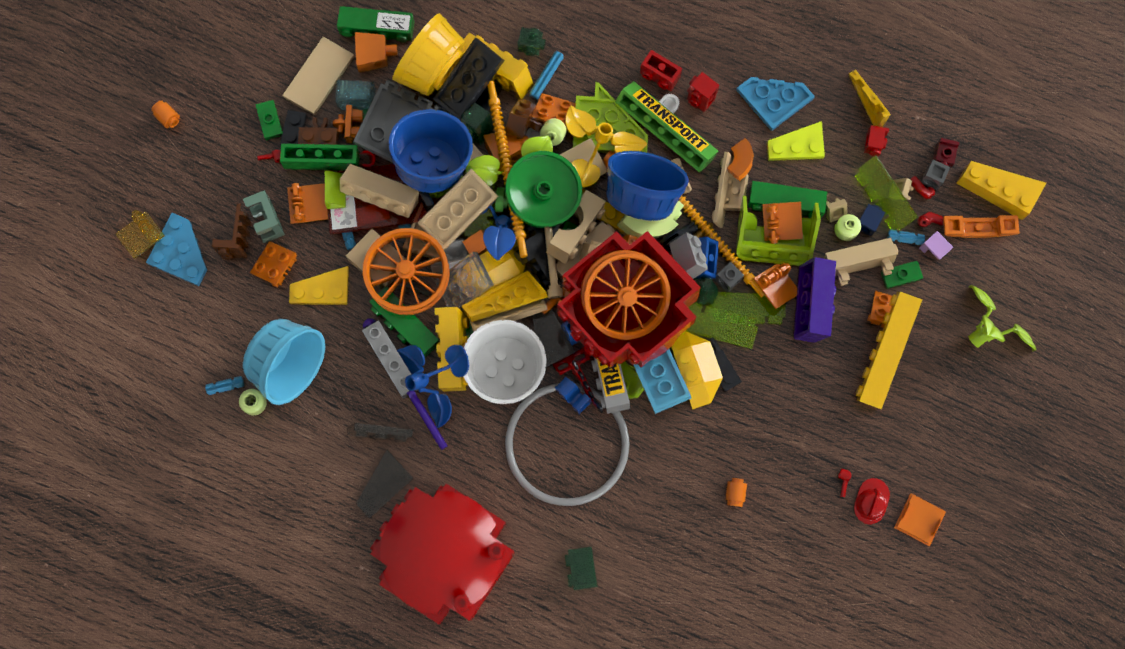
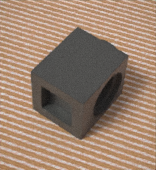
M932 160L927 166L921 182L928 187L938 190L944 183L950 167Z
M730 262L717 274L715 281L729 293L742 280L744 274Z

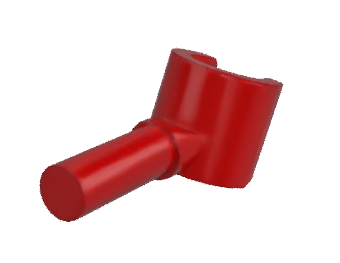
M276 149L272 153L257 156V159L274 158L275 163H280L281 151Z
M842 468L838 478L843 480L841 497H845L847 485L851 479V472Z

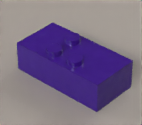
M814 257L799 266L794 326L795 340L815 343L831 336L832 315L835 312L833 301L836 294V261Z

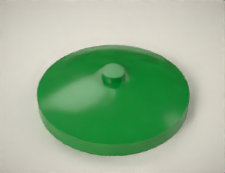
M536 151L521 157L512 166L505 183V195L510 209L521 221L533 227L551 228L566 222L575 213L582 198V183L577 170L566 158L554 152Z

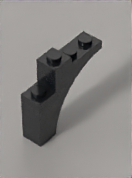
M523 222V230L530 236L525 241L528 256L525 258L520 257L518 245L513 248L515 251L514 255L522 265L529 261L532 272L537 274L540 279V285L547 291L551 284L546 253L544 228L533 227ZM560 225L552 227L553 237Z

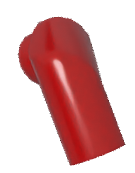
M916 176L910 179L912 181L911 186L924 199H931L935 195V190L932 187L926 188Z
M927 212L921 215L917 222L921 227H927L932 223L943 226V216Z

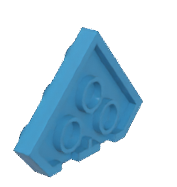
M750 77L736 89L771 131L811 102L815 97L804 83H787L783 80L774 79L761 80L757 77Z
M171 213L146 263L199 286L207 272V267L193 232L192 224L188 219Z

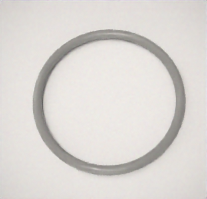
M556 383L536 390L516 408L507 427L505 452L512 474L528 493L550 504L576 506L599 498L618 481L625 469L629 455V434L620 411L612 413L620 429L621 455L612 476L594 492L576 498H559L545 494L533 487L522 475L516 464L513 452V435L517 422L524 410L541 396L556 391L554 387L559 384ZM575 383L580 392L585 393L581 384ZM590 387L595 398L600 401V397H602L603 394L600 391Z

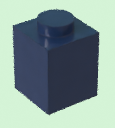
M868 204L859 218L861 231L872 236L886 212L882 211L877 205Z

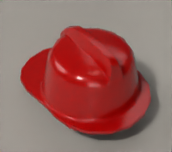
M871 478L862 483L854 505L855 515L861 522L875 524L883 518L890 498L889 488L885 482L877 478Z

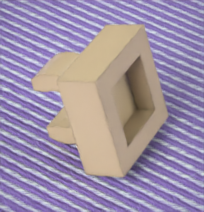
M908 178L894 180L889 197L893 200H910L911 197L908 196V193L914 190L911 186L912 181Z
M836 198L833 203L826 201L827 219L829 222L837 221L840 217L847 214V202L845 199L840 200Z

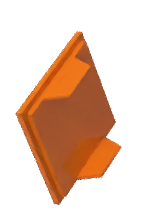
M910 493L894 528L930 546L946 511Z

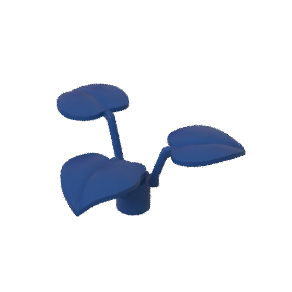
M491 204L488 208L493 214L495 226H490L485 230L483 241L488 252L498 261L513 248L516 237L510 229V223L513 222L511 217L506 215L497 216Z
M410 345L398 349L397 352L411 375L405 378L407 389L409 391L418 390L419 392L432 393L427 399L428 409L436 423V427H442L451 416V402L446 394H439L438 390L425 387L429 383L430 376L451 368L452 373L456 377L465 376L469 371V358L465 348L461 345L450 346L445 352V359L449 365L427 374L422 373L424 371L425 357L418 346Z

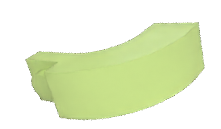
M678 201L670 216L658 221H647L624 215L617 226L628 235L640 237L648 231L656 239L678 226L676 220L682 214L680 210L684 205Z

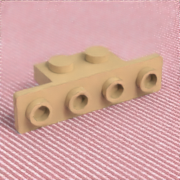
M724 152V157L721 159L722 169L721 175L718 177L719 188L718 193L715 195V210L712 213V220L719 228H723L726 211H740L742 197L746 196L749 178L747 174L739 181L728 172L727 167L734 159L729 152Z

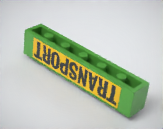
M633 81L623 88L616 99V104L698 172L706 168L718 153L716 148L636 82Z

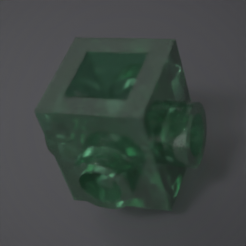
M522 27L517 43L518 51L528 56H539L540 50H544L546 39H543V32L537 28L529 29Z
M694 278L693 280L701 287L695 303L706 306V303L713 304L714 299L718 295V286L711 278Z

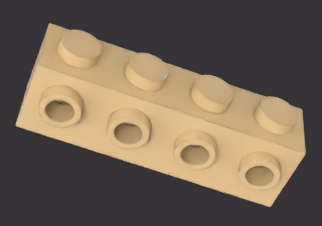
M352 164L348 166L340 178V192L407 218L410 217L419 201V191Z

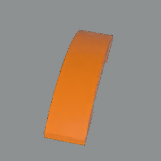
M999 215L997 218L943 216L944 235L990 238L1020 234L1018 215Z

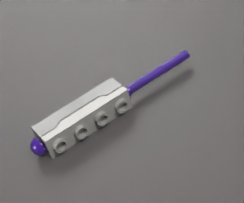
M372 318L366 319L363 322L362 332L402 398L405 399L409 396L439 448L444 450L448 445L415 393L418 390L409 391L405 385V378L411 375L410 371L379 320L376 322Z

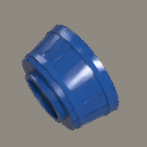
M426 109L407 114L395 124L389 137L390 155L395 164L397 174L405 184L420 192L436 193L452 187L461 178L473 151L472 137L467 127L455 116L440 110Z
M622 151L613 154L608 160L607 199L616 210L636 219L658 221L670 216L689 183V178L681 167L655 154L641 151Z

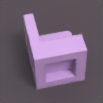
M938 231L920 247L923 253L929 250L938 260L953 248Z

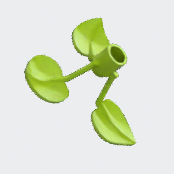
M540 136L527 139L521 147L522 157L536 151L553 152L551 138L549 136ZM482 155L472 159L465 168L467 172L473 169L488 186L493 185L497 181V174L502 175L503 172L498 171L500 167L499 160L490 155Z
M973 285L969 286L974 290L978 299L987 307V313L982 316L981 322L976 326L977 329L968 336L977 348L986 341L990 342L993 339L1004 342L1005 338L1003 335L1014 332L1026 344L1032 347V352L1036 350L1030 335L1018 324H1014L1013 328L1003 332L995 327L988 318L992 310H996L992 299L983 290Z

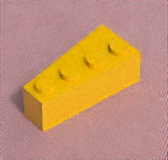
M468 33L464 38L466 44L462 53H465L474 38H478L505 60L491 80L497 79L503 89L508 92L511 89L516 93V98L522 100L534 85L527 63L521 59L513 58L507 51L499 50L495 44L485 42L481 36Z
M971 161L965 167L957 181L958 185L1006 212L1018 215V218L1021 220L1030 214L1046 185L1045 182Z
M458 307L434 308L435 315H439V324L435 325L436 333L440 339V342L436 345L438 357L441 358V361L437 363L438 369L449 365L445 359L446 350L452 345L464 347L469 338L465 336L466 328H469V318ZM451 368L438 373V386L443 392L466 391L468 383L464 376L456 377L452 373Z

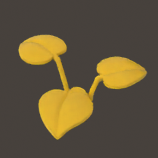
M570 106L565 120L568 132L576 138H582L585 134L591 136L595 133L597 141L589 162L584 159H577L572 162L580 176L582 187L594 185L600 177V168L592 164L600 144L607 143L610 139L611 145L615 146V153L642 151L647 145L646 141L628 132L613 134V127L609 123L603 122L596 126L594 117L585 111L576 109L573 106Z

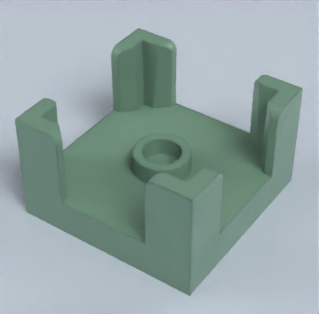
M265 190L243 199L245 206L249 207L254 218L264 216L265 220L254 224L255 231L258 235H261L263 243L285 235L272 201Z

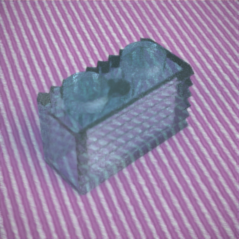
M337 80L335 97L337 107L346 110V105H352L353 108H358L359 110H368L376 94L375 84L369 81Z

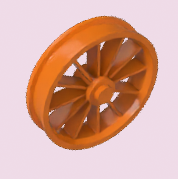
M400 228L383 234L370 246L364 258L363 279L367 290L377 304L395 314L414 315L430 309L442 298L449 283V263L443 248L435 238L418 229ZM410 238L407 260H403L396 243L397 239ZM414 238L426 242L427 244L411 262ZM392 241H394L401 259L399 263L381 250ZM431 246L439 254V257L416 265ZM379 252L395 264L396 268L372 265ZM442 261V274L416 271ZM371 269L396 272L371 282ZM415 275L439 278L441 281L436 291H434ZM398 278L382 298L373 288ZM413 279L432 293L428 299L421 303L411 282ZM403 280L399 305L385 301ZM406 282H410L418 304L402 306Z
M632 250L614 251L599 258L587 271L581 286V303L588 319L605 335L622 340L636 339L650 333L664 319L670 304V285L661 267L646 255ZM620 259H625L624 285H622L612 265V262ZM630 259L643 261L629 284ZM607 265H609L619 285L617 288L597 276ZM649 265L655 271L656 276L635 286ZM597 278L615 289V293L590 292L594 279ZM659 280L661 293H637V291ZM590 296L615 297L593 310L591 309ZM637 297H660L656 311L637 301ZM617 303L604 324H601L594 316ZM635 303L653 313V316L643 325L633 307ZM623 305L621 330L608 328ZM628 306H630L639 324V327L631 330H626Z

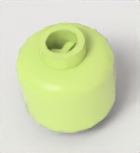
M551 118L542 126L540 136H549L552 145L556 146L563 141L566 135V126L561 120Z
M851 214L843 215L835 224V234L843 241L853 240L861 231L860 220Z
M247 389L239 398L240 408L248 415H259L265 410L267 405L266 398L256 389Z

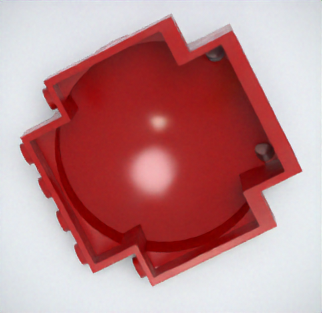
M616 231L563 274L562 285L570 294L557 304V314L564 322L567 320L570 324V335L576 342L580 341L584 345V351L589 356L593 355L601 364H606L611 368L614 364H622L628 360L632 365L638 364L642 368L650 360L665 353L676 342L678 337L695 323L696 316L689 307L697 301L701 287L648 231L631 245ZM632 250L646 255L661 267L669 281L670 304L664 319L650 333L636 339L622 340L605 335L591 323L582 307L581 286L587 271L599 258L614 251ZM620 259L612 262V265L622 285H624L625 259ZM630 259L629 284L643 261ZM609 265L605 266L597 274L598 277L616 288L619 286ZM649 265L635 286L656 276L655 271ZM597 278L594 279L590 292L611 293L616 291ZM659 280L637 291V293H661ZM590 296L591 309L593 310L615 297ZM637 297V301L656 311L660 297ZM617 303L594 316L601 324H604ZM637 303L633 304L642 325L653 316V313ZM623 305L608 328L621 330ZM628 306L626 330H631L639 327V324L630 306Z
M447 483L444 487L441 485L438 488L434 497L416 487L413 490L410 489L404 497L405 503L396 504L391 511L393 516L389 522L385 521L379 530L381 532L379 535L381 539H376L370 548L372 550L370 554L387 566L379 577V580H381L379 585L438 625L442 623L450 609L467 620L472 621L515 554L512 549L497 540L506 522Z

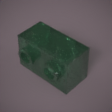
M474 103L462 115L461 121L469 130L472 142H477L481 145L484 142V135L490 134L494 129L490 113Z
M592 547L568 550V555L564 556L566 567H570L571 575H567L569 587H573V591L597 588Z

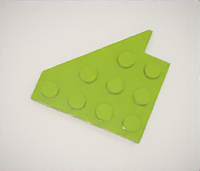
M599 82L595 83V97L576 96L575 108L592 115L596 120V126L606 122L613 127V134L628 132L640 137L647 142L646 147L641 152L647 153L648 135L624 109L615 103V99ZM595 133L591 136L585 134L582 138L573 136V147L590 138L596 147ZM609 139L607 143L600 144L598 152L608 153L611 150L614 153L615 146L611 145Z

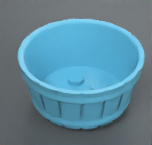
M287 319L273 320L263 326L250 341L243 358L244 374L269 402L276 405L286 404L303 393L317 375L324 358L325 339L320 331L309 326L293 323Z

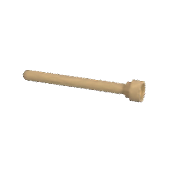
M552 227L544 228L546 248H548L549 242L553 238ZM547 254L551 284L549 290H547L548 298L563 297V289L558 285L556 260L553 256Z

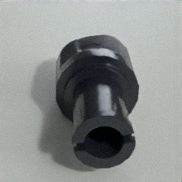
M691 221L681 229L674 228L670 234L661 240L660 244L669 252L671 251L669 246L671 242L685 233L692 235L698 232V227L696 225L692 226L695 223Z

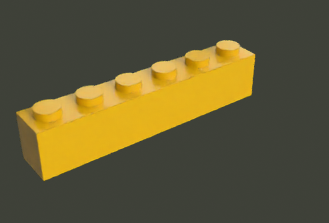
M897 292L896 295H892L889 303L892 307L889 313L886 312L882 322L885 324L883 331H879L876 337L877 347L872 349L869 360H871L870 366L865 368L862 378H865L862 386H858L856 391L857 401L882 409L922 299L903 292Z

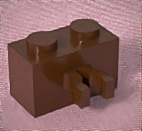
M518 99L509 113L505 129L506 134L523 139L529 127L540 132L544 119L532 117L536 105L528 100Z
M313 118L314 127H299L298 144H340L339 132L337 128H327V118H323L321 128L317 124V118Z

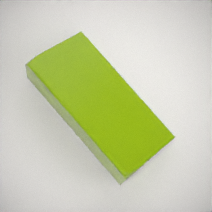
M325 171V204L327 209L346 208V194L340 192L342 173Z

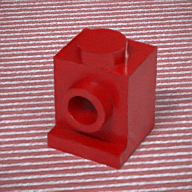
M871 125L866 134L864 152L869 153L871 156H880L882 149L886 148L887 138L885 137L889 133V128Z

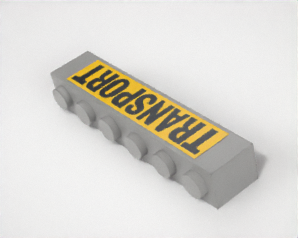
M594 357L591 363L593 372H597L599 377L595 379L597 389L602 390L603 394L600 397L601 406L606 408L607 414L630 409L621 365L614 364L609 368L606 364H601Z

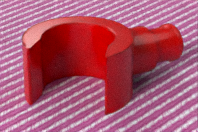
M367 150L359 153L367 154L370 157L369 164L359 165L362 168L371 167L375 163L376 154Z

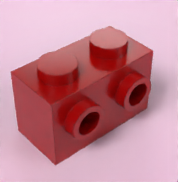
M650 50L641 64L640 73L645 79L656 82L661 89L672 91L681 77L682 68Z
M701 72L698 77L695 75L690 81V87L687 90V100L691 106L705 112L716 99L720 85Z

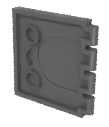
M387 80L385 85L380 84L353 144L393 163L389 149V137L393 127L402 117L407 114L409 115V113L433 109L431 108L433 102L420 95L418 100H415L416 93L404 87L398 92L399 85ZM437 103L435 108L433 109L436 111L440 110L447 112V110H445L441 105Z

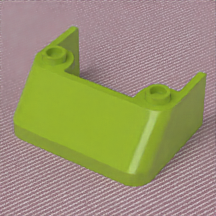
M743 196L738 219L737 257L744 261L775 264L788 263L795 266H800L813 258L821 221L819 203L814 204L811 219L802 218L803 239L778 240V243H770V241H765L764 227L757 226V217L747 211V197Z

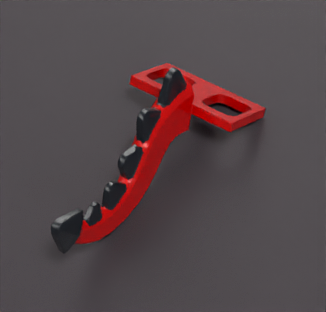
M583 348L553 364L559 375L572 369V373L578 379L584 392L591 398L592 404L600 413H603V407L596 400L579 366L590 360V357ZM580 354L585 355V357L579 361H576L574 359L576 356ZM563 363H568L569 366L562 370L557 368Z

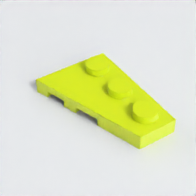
M822 121L768 140V161L823 159L825 153Z

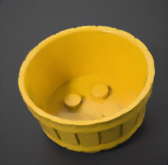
M438 13L424 26L405 52L394 72L393 81L418 91L422 95L429 96L435 89L439 90L457 65L463 56L462 51L466 42L447 22V19Z

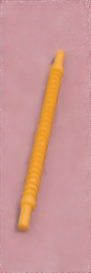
M490 81L487 85L490 97L488 103L489 107H491L494 131H496L495 136H497L496 141H498L496 145L499 146L497 150L500 151L498 155L501 156L499 160L502 161L500 165L502 166L501 170L503 171L502 175L504 176L505 185L508 173L512 168V165H510L512 161L510 160L507 136H505L506 131H504L505 126H503L504 121H502L503 117L500 111V99L497 98L494 81ZM510 212V215L513 216L511 220L514 221L512 225L515 226L513 231H515L514 234L518 243L520 257L525 258L528 254L525 244L526 232L523 230L524 226H522L523 221L513 212Z
M681 195L679 201L684 205L682 209H684V213H688L687 217H691V221H695L694 225H698V229H702L701 232L705 233V237L708 236L719 242L718 249L719 253H723L722 257H726V261L732 262L744 274L743 281L746 284H750L761 298L765 296L753 280L755 275L749 273V269H745L746 265H742V261H738L739 257H735V253H731L732 249H728V245H724L725 241H721L720 236L717 237L718 233H714L713 228L710 229L711 225H707V221H703L704 217H700V213H696L697 209H693V205H689L690 201H686V197Z

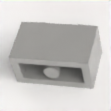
M685 233L669 244L673 258L693 279L708 270L707 259L702 252L701 241L697 236Z

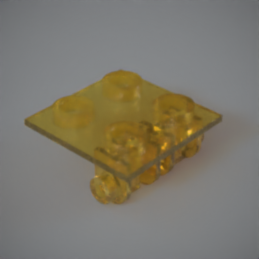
M138 210L133 211L131 214L133 221L116 233V236L133 259L137 258L165 236L146 211L144 213Z

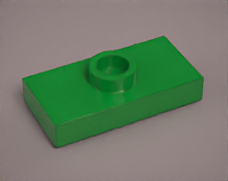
M274 100L255 104L265 140L282 136L283 131Z
M918 261L895 266L894 270H891V275L884 276L883 271L881 270L880 272L886 289L923 279Z

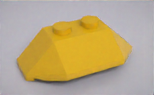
M517 240L515 241L513 248L518 245ZM513 248L498 261L486 251L470 261L454 278L464 293L481 296L524 273L526 263L522 265L516 259Z
M685 331L684 334L678 337L671 348L678 369L691 394L689 401L692 409L711 404L723 377L711 342Z

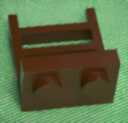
M238 203L232 240L213 239L212 241L214 250L225 260H233V258L247 259L244 247L248 248L249 246L246 237H250L247 226H251V221L248 218L249 215L241 211V204Z

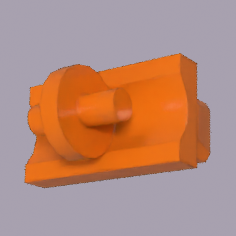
M346 105L345 120L344 115L339 114L338 119L333 120L332 124L338 128L340 134L343 133V128H345L344 137L346 138V143H352V139H355L360 128L353 127V122H363V110L353 109L352 105Z

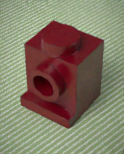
M941 138L936 144L933 160L951 168L955 164L957 148L960 142Z

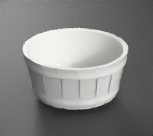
M511 320L492 321L479 327L476 332L474 331L468 338L467 343H465L464 348L469 358V371L464 378L471 390L484 400L497 404H511L521 401L532 394L543 379L546 370L544 346L539 337L524 324Z

